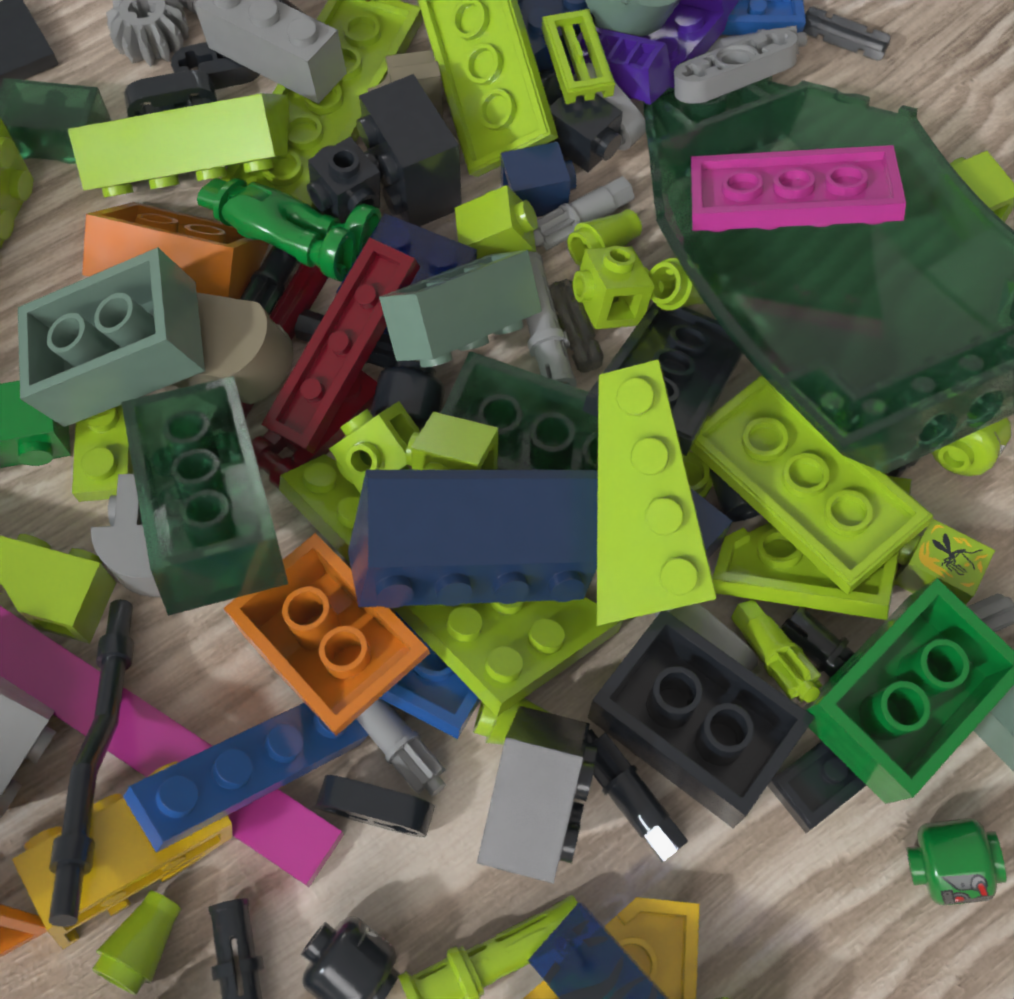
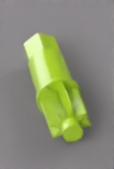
M754 599L737 604L731 619L743 633L747 643L764 663V668L768 675L777 682L790 700L796 697L800 703L803 700L809 703L815 701L820 695L819 687L823 686L818 680L821 674L804 655L801 647L788 638L773 618L766 615Z

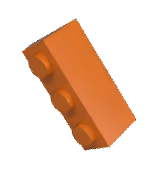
M131 202L86 214L82 275L90 277L158 247L196 282L197 293L240 299L251 281L253 273L259 270L269 244L261 240L245 238L233 226L224 225L220 221Z

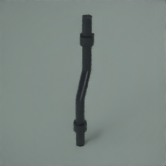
M114 600L109 606L106 634L99 639L96 655V664L101 668L94 720L71 768L61 836L54 839L49 869L55 874L48 921L54 926L68 927L78 922L83 878L92 869L95 842L89 837L97 774L119 724L125 670L131 667L133 660L134 641L129 637L133 605L127 600Z

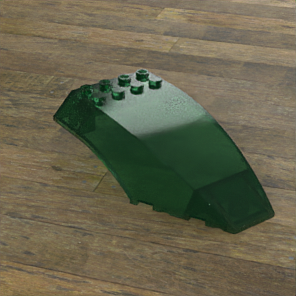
M772 76L703 103L691 104L679 101L675 97L674 88L670 87L651 105L643 101L656 222L669 246L709 310L736 346L763 377L841 455L881 472L888 473L1014 414V230L1002 221L972 191L945 159L918 121V108L902 105L898 109V113L869 106V96L857 93H843L836 88L803 80L798 85L788 86L772 82ZM894 145L906 200L904 221H890L876 225L848 223L832 224L827 227L811 225L785 226L771 230L744 228L728 229L722 232H711L708 230L692 231L691 156Z

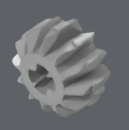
M113 0V8L106 12L108 18L107 25L115 48H118L120 54H126L132 64L144 59L151 67L154 61L159 58L169 62L170 53L183 48L184 40L189 38V26L183 6L178 0Z

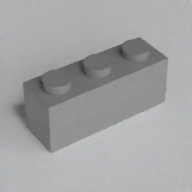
M198 0L194 4L210 49L317 104L322 101L347 73L338 30L277 0Z

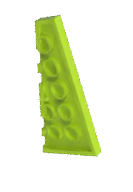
M324 454L280 475L279 491L350 563L348 549L361 494L355 485L347 481L340 473L336 460ZM586 597L582 600L557 602L554 600L525 601L512 604H502L499 602L468 603L455 606H445L442 604L410 605L393 608L497 717L617 634L624 621L621 620L597 626V603Z

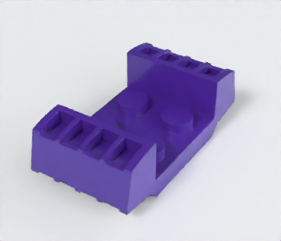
M681 0L659 30L641 37L595 27L615 83L630 100L633 98L651 105L669 87L674 88V69L677 65L703 55L709 50L725 30L728 16L739 0ZM580 32L577 40L583 52L585 64L592 63L582 32ZM570 58L572 75H574L575 70Z

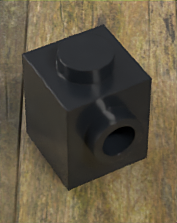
M595 93L594 100L588 101L584 100L583 95L576 96V103L566 104L562 95L549 107L558 134V138L549 143L558 142L562 155L586 172H590L602 159L605 161L609 160L617 152L622 141L620 130L623 111Z

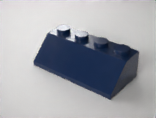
M366 470L348 549L358 607L383 606L386 608H397L410 605L439 604L455 606L468 603L496 602L512 604L525 601L555 600L557 602H567L584 599L597 570V470Z

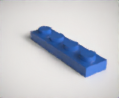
M302 703L130 785L123 797L157 853L360 746L369 734L358 720L355 719L336 736L305 703Z

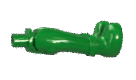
M214 178L200 189L197 196L199 206L212 210L216 220L224 225L233 226L243 237L271 244L295 257L303 265L308 267L316 265L325 276L340 282L345 281L368 239H378L381 227V212L379 208L372 205L360 204L356 206L349 214L346 222L341 223L340 219L327 214L324 215L292 195L255 182L247 185V182L240 178H233L230 181Z

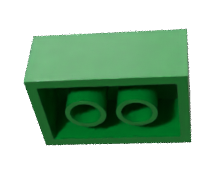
M936 578L908 596L888 617V620L869 637L820 689L819 697L813 702H808L803 707L804 710L815 717L808 728L885 804L914 798L1014 685V650Z

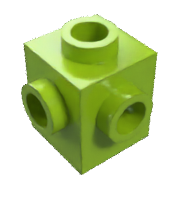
M632 246L585 249L580 271H577L573 278L574 296L578 302L582 303L595 329L637 326L646 314L655 286L649 276V270L643 266Z
M398 401L375 417L366 409L340 427L346 437L329 448L336 458L340 473L347 481L353 483L361 494L366 470H410L406 464V449L412 434L420 432V430L400 401Z

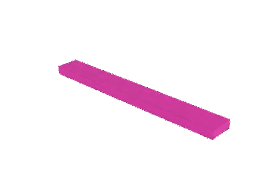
M0 606V676L53 709L54 716L86 737L94 720L100 671ZM123 687L119 724L107 750L116 758L147 778L155 770L175 761L180 762L212 747L211 744ZM279 789L228 815L232 822L233 837L307 887L311 886L344 836L341 830Z

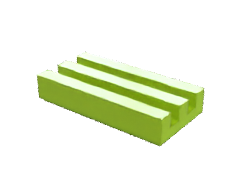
M584 9L543 16L541 30L565 103H576V96L583 95L585 101L594 100L595 93L602 92L604 98L613 96L615 82L590 10ZM572 24H579L597 78H590L583 58V52ZM557 27L561 28L578 81H574Z

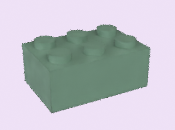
M158 247L18 307L20 399L63 427L205 371L196 282Z

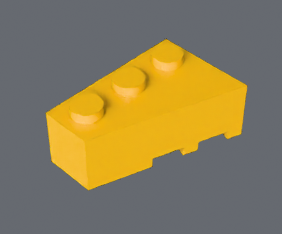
M178 761L160 767L149 776L178 763ZM121 793L112 794L93 804L89 837L95 842L92 869L83 878L78 922L68 927L54 926L48 921L55 874L50 871L49 865L53 841L58 836H61V826L49 828L32 837L24 844L25 852L12 858V861L47 932L64 950L80 939L75 929L76 927L108 910L110 916H115L131 905L128 897L159 879L162 882L168 881L232 838V822L227 815L156 853Z

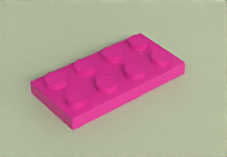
M894 145L691 156L692 231L708 230L711 232H722L728 229L744 228L771 230L785 226L811 225L827 227L832 224L848 223L876 225L890 221H904L906 200Z

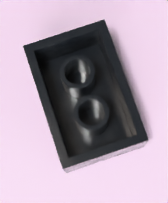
M661 611L593 698L588 714V719L732 828L737 826L747 816L815 718L668 611Z

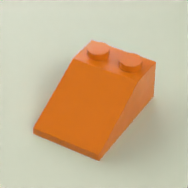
M316 533L223 608L247 641L336 736L430 654L429 649L389 608L383 606L358 607L351 569Z

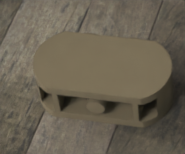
M197 293L205 371L162 389L179 396H184L187 391L195 392L209 401L222 405L227 404L228 400L253 404L272 394L286 378L293 361V344L287 332L280 325L272 321L269 314L258 302Z

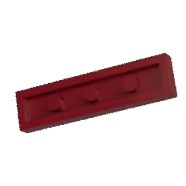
M373 238L368 239L261 424L263 427L314 454L387 327L379 297L411 285L420 269V265L415 258Z

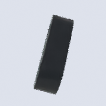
M207 42L180 48L171 58L173 73L198 67V71L205 72L212 78L215 90L246 84L254 81L260 75L210 49Z
M187 70L139 79L130 83L124 91L128 118L217 101L214 81L208 74L198 70Z
M325 775L316 802L317 808L330 814L415 837L427 836L435 808L432 803L409 794L335 775Z

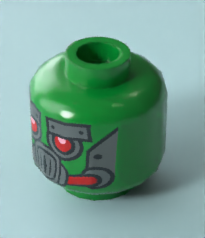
M973 818L922 824L917 833L918 846L906 847L913 885L926 884L929 896L939 905L989 901L996 894L997 883H1005L1007 880L1003 854L996 832H986L982 824Z

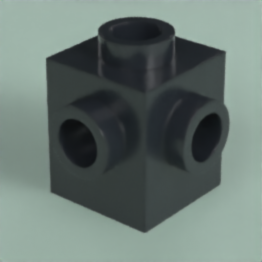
M351 137L334 146L330 145L322 148L314 157L308 160L310 183L307 184V192L319 211L340 219L341 223H345L351 211L360 204H369L380 209V179L383 177L381 167L374 155L369 151L363 152Z

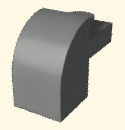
M141 473L118 474L117 495H111L108 502V517L111 526L91 527L92 543L97 555L115 578L125 588L134 593L148 597L193 596L195 542L183 523L153 524L155 495Z

